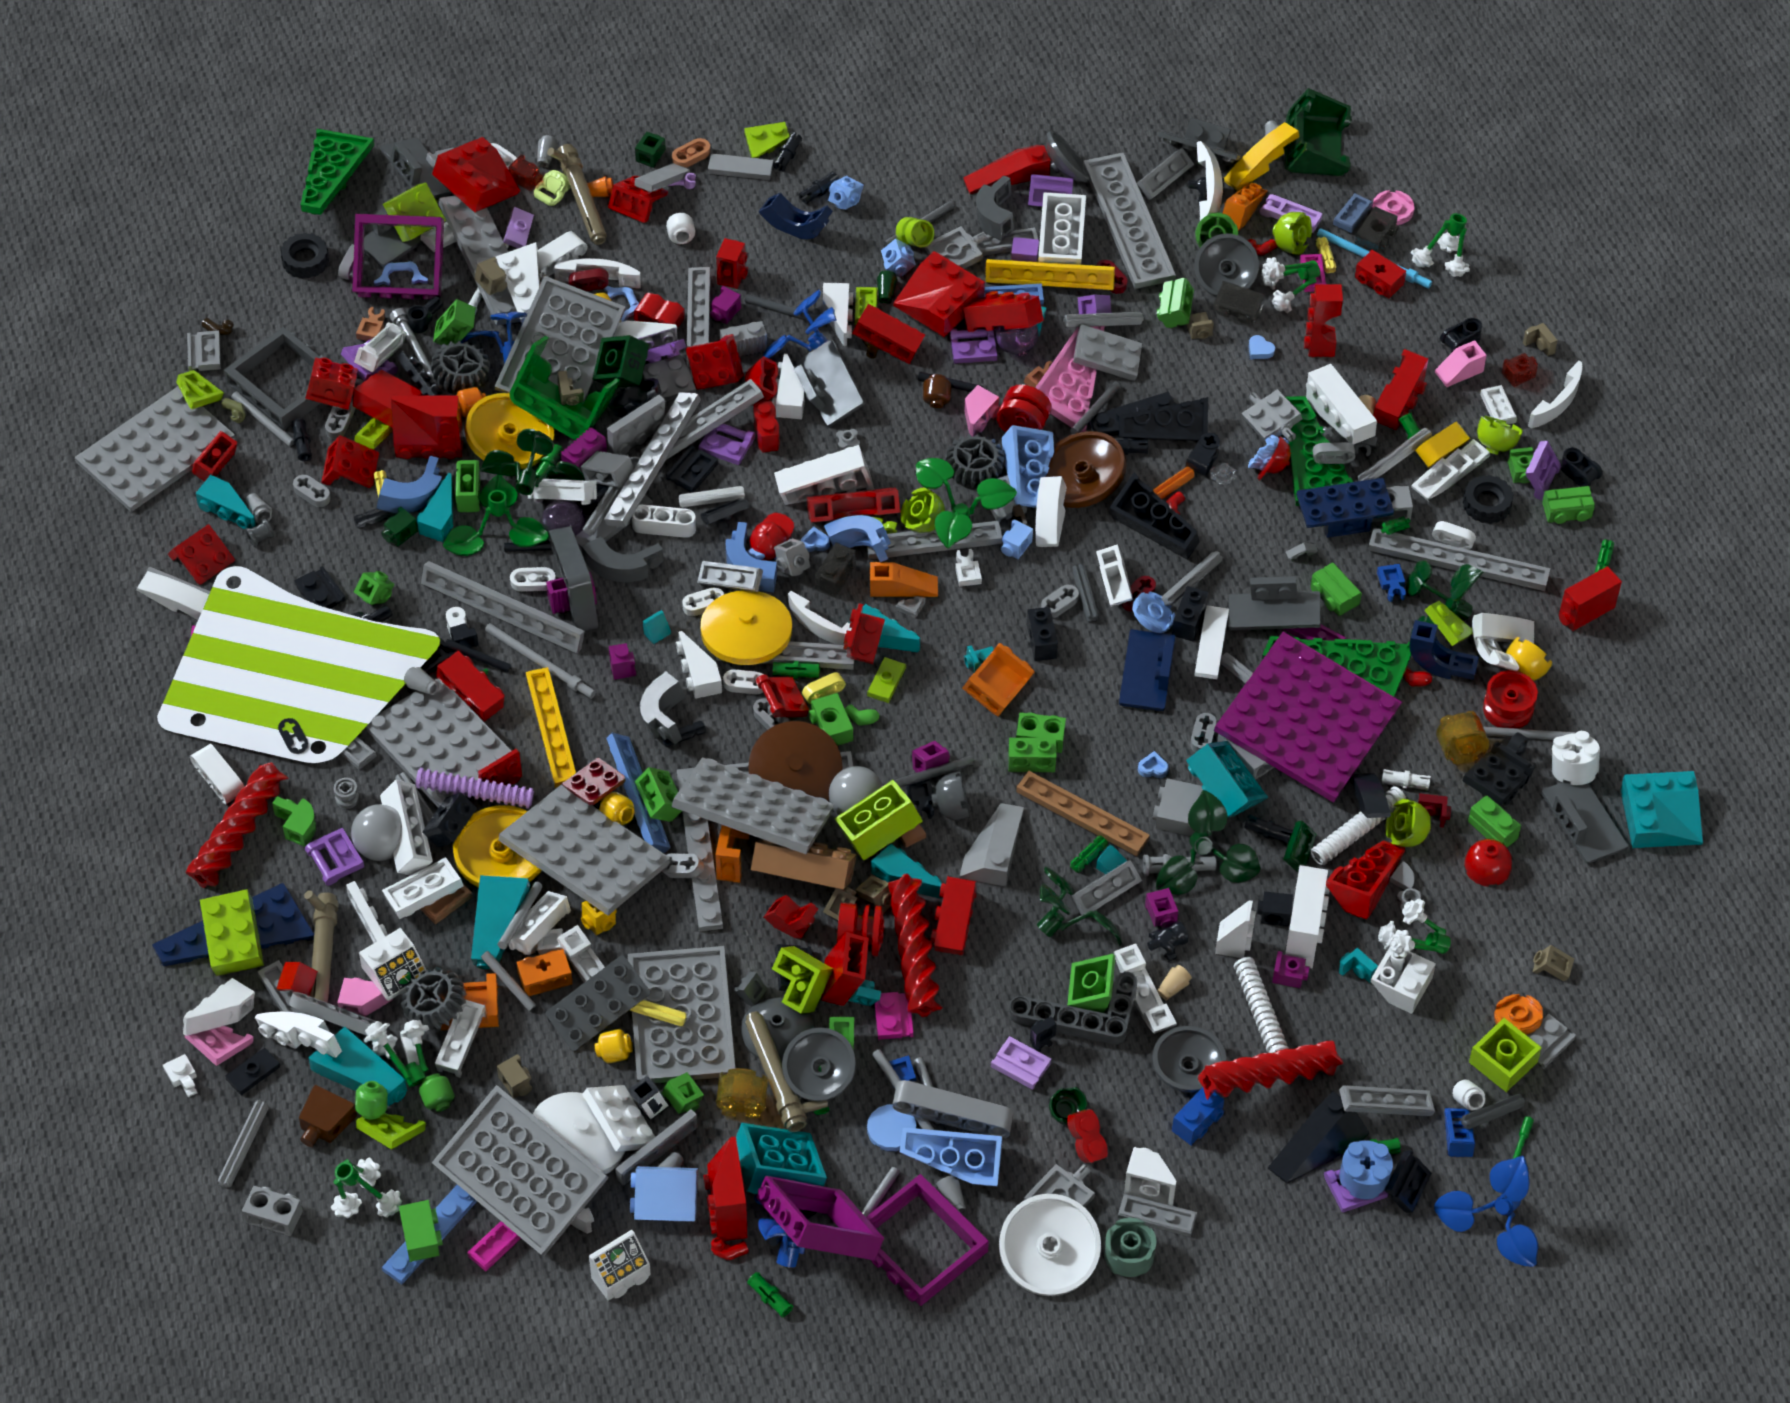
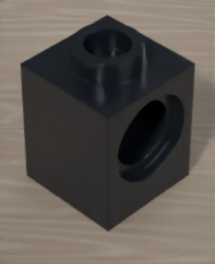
M1264 891L1263 901L1258 900L1257 915H1261V924L1289 927L1293 894Z

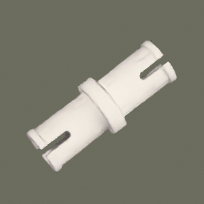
M1384 769L1382 784L1401 786L1402 789H1407L1408 787L1428 791L1430 776L1412 774L1406 770L1405 772H1397Z

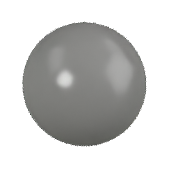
M852 766L840 771L832 780L829 788V801L834 804V812L839 816L883 787V783L875 772L865 767Z
M376 804L363 809L355 817L351 827V838L354 847L362 856L373 861H385L394 857L393 853L398 846L402 829L398 811L388 805Z

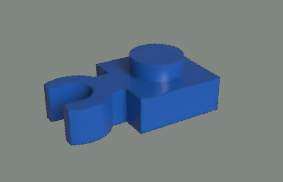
M1400 564L1378 567L1377 575L1382 590L1389 589L1388 600L1393 602L1394 594L1400 595L1401 600H1404L1406 594L1403 588L1405 586V579Z
M909 1055L889 1061L901 1081H917Z

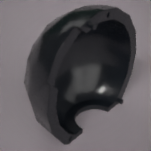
M643 379L640 386L620 388L617 396L608 404V407L615 416L622 419L657 395L661 396L662 392L658 379Z

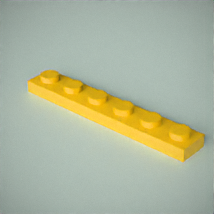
M986 260V282L1042 284V286L1114 290L1115 267Z
M547 667L526 672V678L554 786L557 788L576 774L549 668Z

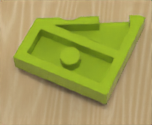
M387 1113L374 1120L363 1117L356 1120L357 1129L391 1150L424 1132L426 1122L418 1120L417 1124L404 1122L403 1116L389 1115Z

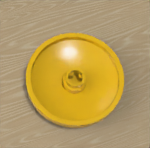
M498 393L486 396L473 405L466 419L465 436L473 452L482 460L493 450L505 451L513 455L514 460L520 463L521 469H525L528 466L531 452L523 451L518 447L516 442L518 434L524 429H534L546 434L553 441L554 428L515 405L510 399V393ZM535 453L532 466L538 464L542 457H546V455Z
M740 590L724 594L708 605L701 618V637L706 648L717 658L737 665L760 664L775 658L787 647L792 636V619L786 606L777 598L760 591Z
M498 805L484 808L472 815L453 843L456 866L467 881L479 887L480 875L528 878L529 882L539 875L542 871L541 869L498 841L499 834L527 812L526 810L515 806Z

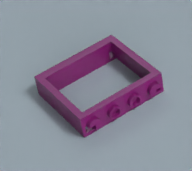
M355 214L352 292L358 293V297L371 298V294H380V298L392 299L393 295H401V299H414V296H423V300H431L436 296L441 297L444 219L442 217ZM365 225L436 228L434 289L362 286Z
M919 1174L866 1218L877 1229L914 1198L919 1196L971 1248L922 1289L881 1248L879 1249L876 1259L871 1260V1262L877 1268L882 1267L887 1272L888 1279L894 1285L899 1284L904 1289L905 1296L911 1302L916 1301L922 1306L988 1252L989 1241L933 1185Z
M765 1176L761 1188L758 1189L756 1198L798 1247L869 1260L876 1259L884 1237L842 1190L771 1176ZM799 1209L827 1214L838 1227L811 1223Z

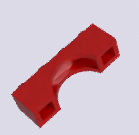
M1315 284L1314 293H1310V307L1312 308H1308V321L1310 322H1306V335L1308 336H1304V349H1308L1309 357H1335L1337 344L1335 327L1329 326L1325 322L1331 318L1341 316L1343 305L1342 284Z
M895 487L807 497L808 516L811 522L829 521L853 515L900 513L899 495Z

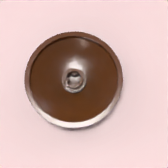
M1095 431L1076 433L1060 440L1054 445L1053 457L1050 459L1049 470L1045 477L1062 476L1067 486L1063 503L1064 507L1081 508L1090 506L1110 496L1121 484L1127 468L1126 456L1121 445L1108 434Z
M789 721L771 727L758 738L749 757L748 772L749 774H756L762 779L779 782L785 787L801 790L810 796L824 798L829 801L830 784L834 777L842 771V758L838 746L824 730L807 722Z

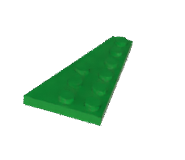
M316 129V139H314L313 143L314 149L311 153L308 177H306L305 181L306 187L303 190L300 204L302 212L314 215H321L375 146L373 138Z
M1293 396L1285 398L1301 413L1303 418L1290 429L1296 435V438L1289 442L1295 506H1300L1296 495L1298 490L1351 483L1353 480L1347 475L1344 464H1319L1314 461L1313 447L1319 443L1330 442L1323 437L1325 431L1322 430V426L1320 427L1316 414L1306 396Z
M1270 636L1262 659H1264V656H1266L1279 636ZM1293 637L1393 697L1396 696L1412 656L1409 648L1410 642L1408 644H1397L1395 641L1374 643L1371 640L1351 639L1326 641L1322 640V638L1303 640Z

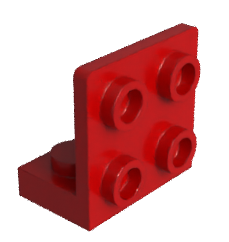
M632 176L614 184L608 208L643 223L649 220L653 202L668 195V191L663 188L649 192L636 187L635 178L640 176Z
M734 334L725 335L716 342L686 348L697 390L736 383L744 376Z
M315 358L305 399L348 410L358 369L347 363L339 364L332 362L328 358Z
M339 435L328 448L321 483L331 485L335 479L338 480L342 476L367 488H371L374 482L379 452Z
M210 524L187 538L168 553L173 561L177 558L180 559L198 585L203 584L235 561V558Z
M859 603L858 608L852 610L849 621V628L852 629L851 631H846L843 649L847 650V658L873 664L885 619L864 614L863 604Z
M514 749L479 770L478 778L484 782L489 780V783L496 781L497 784H500L502 782L505 786L516 784L522 777L520 752Z

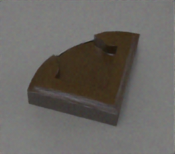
M1021 505L1013 506L1012 521L1015 519L1028 526Z

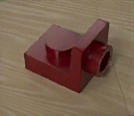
M1419 793L1418 803L1428 811L1430 817L1440 815L1439 827L1444 828L1445 821L1450 820L1451 806H1447L1448 796Z

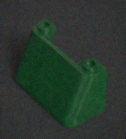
M1308 88L1293 104L1286 117V123L1299 131V138L1285 146V169L1292 173L1332 176L1346 174L1351 167V162L1348 156H1341L1342 130L1348 127L1352 121V116H1350L1351 106Z

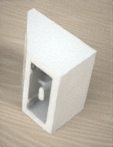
M1390 946L1372 976L1371 983L1388 1003L1412 1014L1433 978L1436 963L1412 952H1407L1405 958L1401 956L1397 958L1394 956V952L1391 951Z

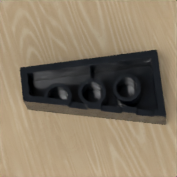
M1135 472L1110 506L1113 519L1187 560L1200 543L1198 532L1171 509L1167 502L1155 494L1153 489L1146 485Z

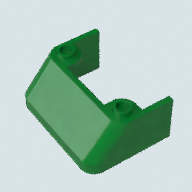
M544 336L532 344L510 390V399L518 407L568 437L577 440L576 438H580L586 430L592 428L604 413L620 380L614 379L604 386L602 392H592L587 396L585 402L583 401L573 406L561 405L558 385L549 381L552 373L551 364L541 357L549 340V337Z

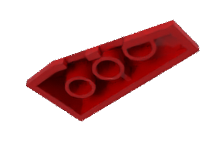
M1044 145L1016 149L963 177L969 194L978 193L984 184L992 187L1002 176L1010 178L1011 185L1031 181V174L1050 176L1051 160Z
M1383 840L1366 850L1364 856L1359 859L1354 857L1347 866H1339L1333 871L1326 881V886L1345 912L1356 917L1368 919L1387 887L1390 877L1398 866L1405 852V847Z

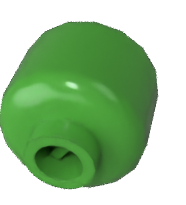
M439 1073L424 1078L418 1089L424 1106L430 1110L435 1109L436 1112L448 1109L450 1107L449 1103L455 1097L448 1078L440 1076Z
M368 1081L357 1088L355 1109L363 1118L374 1120L387 1111L388 1091L383 1085L376 1081Z

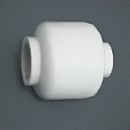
M676 213L669 217L666 225L669 239L676 244L689 243L695 236L692 218L685 213Z

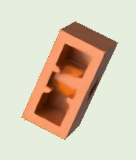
M564 949L551 950L543 955L526 957L522 961L517 962L518 975L523 990L528 996L573 984L571 970Z

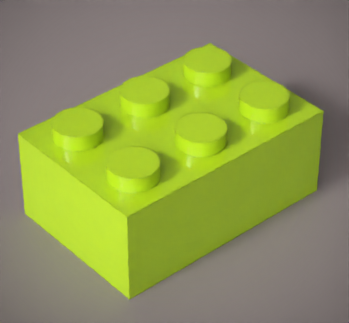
M894 780L834 818L845 838L863 861L875 855L876 852L893 843L897 838L923 822L912 801Z
M248 890L201 899L200 905L210 965L215 975L220 976L264 966L253 899Z

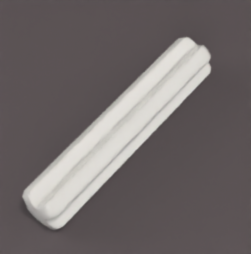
M743 486L680 494L679 505L683 508L733 501L738 498L744 499Z

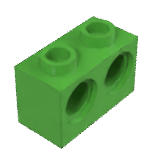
M456 299L436 321L433 342L448 346L450 341L454 344L461 341L474 327L476 307Z
M1020 712L1016 738H1056V752L1062 753L1066 718L1055 715L1046 716Z
M1009 738V772H1055L1056 738Z
M648 767L634 781L650 818L670 822L682 812V810L672 807L673 799L677 795L678 790L669 771Z

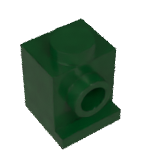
M646 131L635 147L636 162L655 168L657 161L666 150L665 138Z
M399 507L398 514L386 521L384 524L385 530L381 534L388 543L392 542L399 547L418 532L416 518L404 508Z

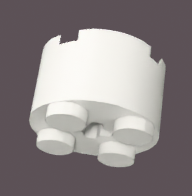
M1578 731L1575 734L1556 737L1552 746V773L1554 777L1563 782V779L1571 781V785H1584L1595 779V775L1599 773L1600 747L1597 741L1590 737L1586 731Z

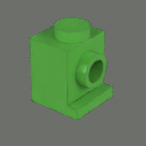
M1532 447L1510 449L1508 465L1513 483L1530 482L1526 476V470L1533 458Z
M688 1072L669 1080L662 1091V1095L667 1097L678 1114L685 1111L687 1113L691 1109L695 1112L700 1107L699 1103L704 1096Z

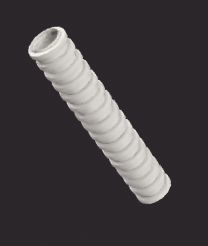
M1392 787L1390 791L1388 790L1385 793L1390 812L1392 813L1396 808L1393 805L1401 799H1406L1403 791L1397 787ZM1360 811L1359 814L1330 834L1327 839L1325 838L1316 847L1314 846L1311 849L1313 859L1320 865H1326L1333 857L1335 858L1338 853L1343 852V849L1348 848L1349 845H1352L1359 837L1364 836L1365 833L1373 829L1380 821L1385 820L1386 817L1366 818Z
M1251 957L1239 959L1234 964V969L1239 977L1238 979L1246 1000L1249 1002L1248 1005L1251 1008L1258 1031L1261 1034L1262 1040H1264L1263 1043L1266 1046V1051L1274 1053L1279 1050L1289 1049L1286 1040H1284L1285 1037L1282 1034V1029L1279 1027L1280 1025L1272 1004L1269 1002L1270 999L1267 996V991L1261 977H1259L1260 974L1257 971L1254 959Z

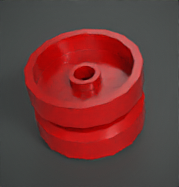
M1015 385L1007 391L1003 403L997 412L996 420L999 427L1005 433L1012 425L1043 430L1045 422L1051 413L1052 404L1049 398L1037 388L1028 385Z
M1501 671L1494 675L1488 682L1484 698L1483 712L1486 719L1498 728L1520 729L1526 726L1534 713L1538 694L1536 684L1529 676L1518 671Z

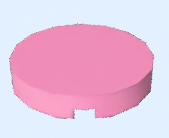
M1390 190L1379 193L1374 198L1372 211L1374 216L1385 224L1402 225L1413 217L1414 202L1409 195L1402 191L1390 192Z

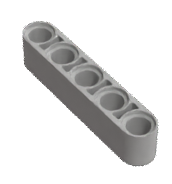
M903 1080L896 1084L892 1107L897 1112L983 1135L1002 1136V1139L1010 1136L1013 1111L1006 1106L912 1081Z

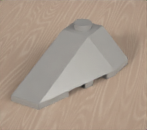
M1003 803L999 805L964 856L960 872L961 879L1000 886L1007 885L1024 807Z

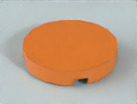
M1513 994L1504 997L1497 1003L1494 1012L1495 1023L1497 1025L1505 1018L1525 1035H1528L1541 1026L1543 1022V1008L1539 1001L1532 996L1526 995L1524 997L1520 996V994Z

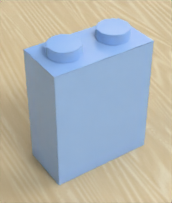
M637 1166L636 1173L631 1172V1188H635V1198H630V1213H634V1220L695 1221L698 1168Z

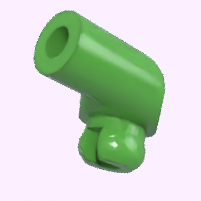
M852 704L845 708L847 716L859 726L873 724L879 720V713L876 710L867 709L859 711Z

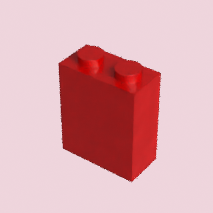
M381 369L374 375H371L365 382L355 387L353 391V407L393 428L391 396H423V393Z
M1607 566L1565 589L1559 612L1561 623L1574 631L1614 609L1622 581Z
M846 932L827 955L824 964L833 968V971L821 995L822 1001L844 1006L864 982L869 938Z

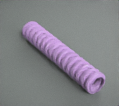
M424 768L418 770L415 784L418 789L420 787H424V790L431 788V791L437 789L440 793L442 791H446V794L453 792V795L461 792L463 795H468V798L475 796V799L480 797L483 801L489 799L490 802L496 800L497 803H500L502 801L505 805L511 803L512 806L518 804L521 808L524 805L527 809L531 807L534 795L533 788L527 790L524 786L522 788H518V785L511 787V784L505 786L502 782L500 784H497L496 781L489 783V780L484 782L480 778L475 780L474 777L467 779V776L462 778L459 774L453 776V773L446 775L445 772H442L440 774L437 770L431 772V769L424 771Z

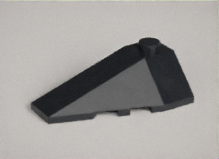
M1333 1091L1314 1110L1269 1165L1268 1169L1285 1183H1289L1311 1172L1314 1168L1324 1163L1327 1164L1333 1161L1334 1158L1344 1154L1349 1144L1363 1141L1369 1135V1131L1357 1112L1344 1111L1341 1096Z

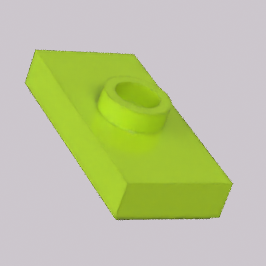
M856 287L855 325L868 304L877 307V287Z
M372 418L355 435V442L374 450L393 431V428Z
M884 657L867 691V696L889 703L906 669V664Z

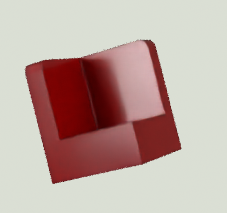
M285 962L277 989L280 991L299 992L310 996L318 971L301 962Z

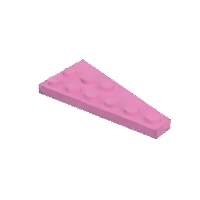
M1090 326L1092 328L1099 329L1102 331H1104L1105 326ZM1079 327L1076 328L1035 387L1049 398L1052 404L1050 414L1071 428L1090 409L1089 405L1093 395L1097 372L1096 369L1073 362ZM1087 425L1081 430V432L1086 431Z

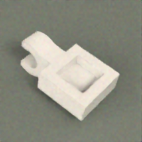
M185 1054L163 1064V1068L174 1088L182 1085L188 1097L197 1094L192 1080L197 1077L196 1072Z

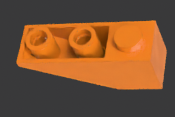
M1250 183L1226 200L1223 214L1232 218L1237 225L1238 231L1246 225L1266 195L1267 190L1262 189L1258 184Z
M870 562V597H938L937 576L894 562Z

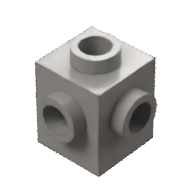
M792 538L774 547L777 567L781 572L790 576H798L803 573V570L811 567L809 563L810 555L805 548L804 542Z

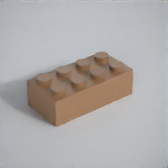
M760 838L755 843L751 870L844 890L852 882L857 854H852L850 849L838 847L837 850L829 849L828 845L823 843H814L807 854H803Z

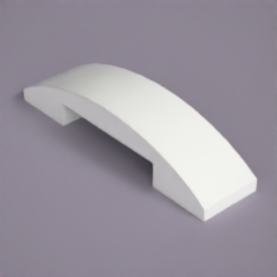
M1200 141L1197 142L1198 163L1206 168L1207 201L1199 202L1201 221L1203 217L1211 213H1219L1222 203L1223 183L1221 170L1215 155L1208 146Z
M576 259L559 263L554 267L555 280L569 283V276L574 272L601 268L608 272L610 280H619V287L641 288V278L638 270L611 260Z
M1578 360L1569 370L1565 379V388L1551 404L1542 400L1532 411L1528 427L1535 428L1552 421L1570 405L1579 386L1582 373L1581 361Z
M792 591L788 593L789 608L795 618L806 629L826 641L837 645H844L846 631H851L852 629L849 628L850 623L847 622L841 628L810 611V601Z
M1473 616V618H1472L1473 637H1474V616ZM1474 638L1476 648L1486 662L1508 670L1518 671L1519 665L1510 654L1502 652L1496 641Z
M578 925L557 937L567 958L584 983L605 968L591 949L590 941Z
M1137 944L1114 951L1120 973L1130 972L1137 978V994L1134 1003L1150 1030L1155 1034L1176 1026L1177 1023L1167 1003L1163 1004L1145 968L1146 962ZM1125 983L1127 989L1132 987L1131 984Z

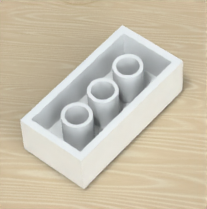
M1044 192L1038 262L1081 265L1086 195Z

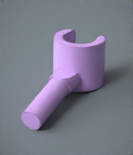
M688 173L685 175V179L668 186L680 185L687 189H693L696 183V175Z

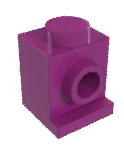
M722 286L720 296L715 297L712 301L711 318L728 324L741 309V295Z
M627 643L609 646L610 665L614 680L636 676L633 651L629 652Z
M936 741L912 750L913 769L916 773L949 763L950 755L948 750Z
M1169 888L1146 894L1145 907L1149 912L1154 927L1161 926V928H1167L1177 922L1178 909Z
M1278 951L1272 983L1301 988L1302 980L1307 981L1310 968V966H1305L1306 959L1283 955V952Z

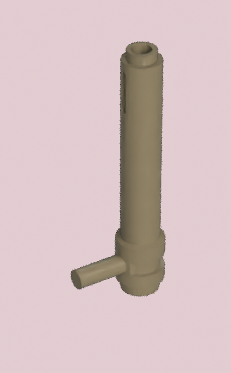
M564 144L558 150L549 148L547 154L559 161L563 173L567 176L591 242H594L596 245L604 243L607 234L582 171L583 165L580 158H578L577 149L572 144Z
M307 891L304 897L315 909L313 915L315 932L311 968L318 971L310 996L328 1003L334 926L337 924L338 915L336 912L338 911L339 903L337 897L332 893H321L316 896L312 891Z
M757 1011L751 1012L746 1016L745 1024L776 1099L777 1111L782 1115L781 1121L783 1126L789 1132L799 1131L807 1124L805 1113L828 1107V1102L810 1101L801 1104L799 1097L795 1095L784 1078L782 1061L764 1016Z

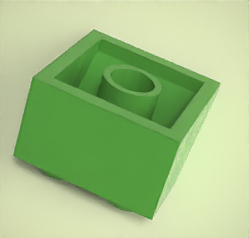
M1114 954L1072 963L1067 1006L1100 1013L1105 1012L1112 998L1116 957Z

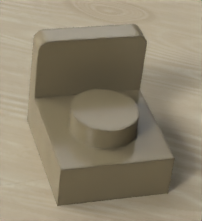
M1206 312L1190 314L1189 324L1186 325L1191 339H1205L1213 335L1214 323L1208 319Z
M1541 323L1537 326H1531L1525 331L1523 344L1527 346L1536 342L1538 349L1543 350L1547 356L1555 354L1558 340L1547 326Z
M558 371L557 383L561 405L573 406L583 402V389L573 390L572 378H568L567 371Z
M871 875L855 889L858 897L873 903L875 907L876 905L882 906L883 914L891 907L892 896L888 887L889 882Z
M846 887L844 890L836 888L823 912L839 920L840 904H856L860 898L856 897L857 892L849 887Z
M1550 945L1536 953L1533 959L1535 964L1532 972L1538 974L1545 970L1558 979L1565 981L1570 977L1574 958Z

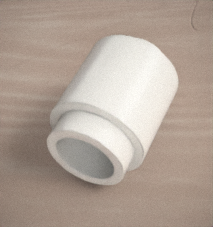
M1461 1080L1454 1086L1453 1097L1463 1107L1471 1111L1483 1107L1485 1094L1473 1082Z

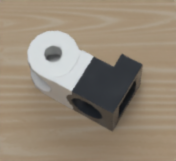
M460 607L450 608L446 612V620L452 641L469 648L479 646L475 628L468 629L465 611Z

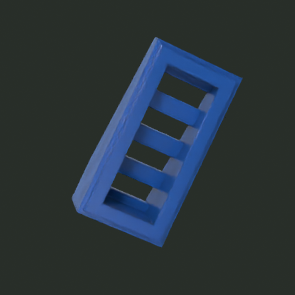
M1445 1108L1448 1155L1450 1157H1472L1475 1148L1473 1128H1453L1464 1127V1125L1461 1124V1121H1452V1118H1462V1116L1469 1114L1470 1110Z

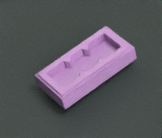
M514 207L509 219L504 243L515 248L526 246L534 215Z

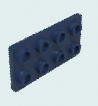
M1383 478L1298 490L1296 494L1306 527L1325 526L1327 538L1369 532L1371 530L1372 518L1392 516L1394 514Z
M1130 630L1119 698L1120 706L1156 711L1165 710L1175 635Z

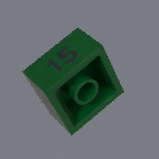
M631 335L602 338L592 379L607 385L617 378L620 380L617 388L640 386L645 361L648 356L649 344Z

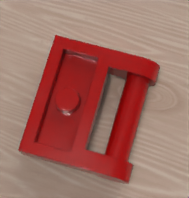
M765 674L757 677L756 684L765 694L771 706L770 711L773 717L807 716L810 710L793 677H768Z

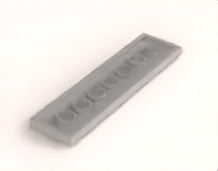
M1124 153L1084 160L1083 167L1090 177L1089 182L1134 289L1172 280L1175 281L1176 274Z
M457 196L439 199V206L473 278H475L478 263L508 252L487 208L474 212ZM475 280L491 315L517 312L507 287L502 292L489 296ZM513 318L511 320V323L521 322L520 318ZM506 319L494 320L496 326L507 324Z

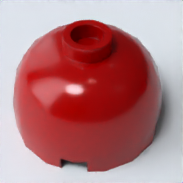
M1494 839L1480 840L1470 847L1465 857L1464 866L1466 873L1471 880L1482 886L1500 885L1508 879L1511 873L1512 855L1508 848L1500 841Z

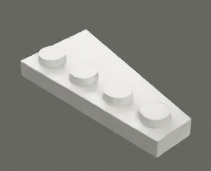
M536 242L496 256L499 267L506 274L507 288L517 312L528 313L540 287L538 247ZM526 317L520 318L522 324Z

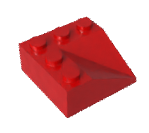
M484 137L439 154L432 175L474 212H478L520 193L519 187L498 150Z
M933 251L918 266L894 301L893 306L945 337L965 318L963 307L984 297L985 281Z
M458 395L391 396L393 440L396 458L410 459L411 457H423L429 459L430 456L454 459L462 457L463 429Z
M736 1136L729 1138L707 1164L708 1174L703 1175L705 1190L710 1189L711 1194L706 1197L708 1212L710 1213L711 1234H716L723 1241L748 1238L746 1199Z

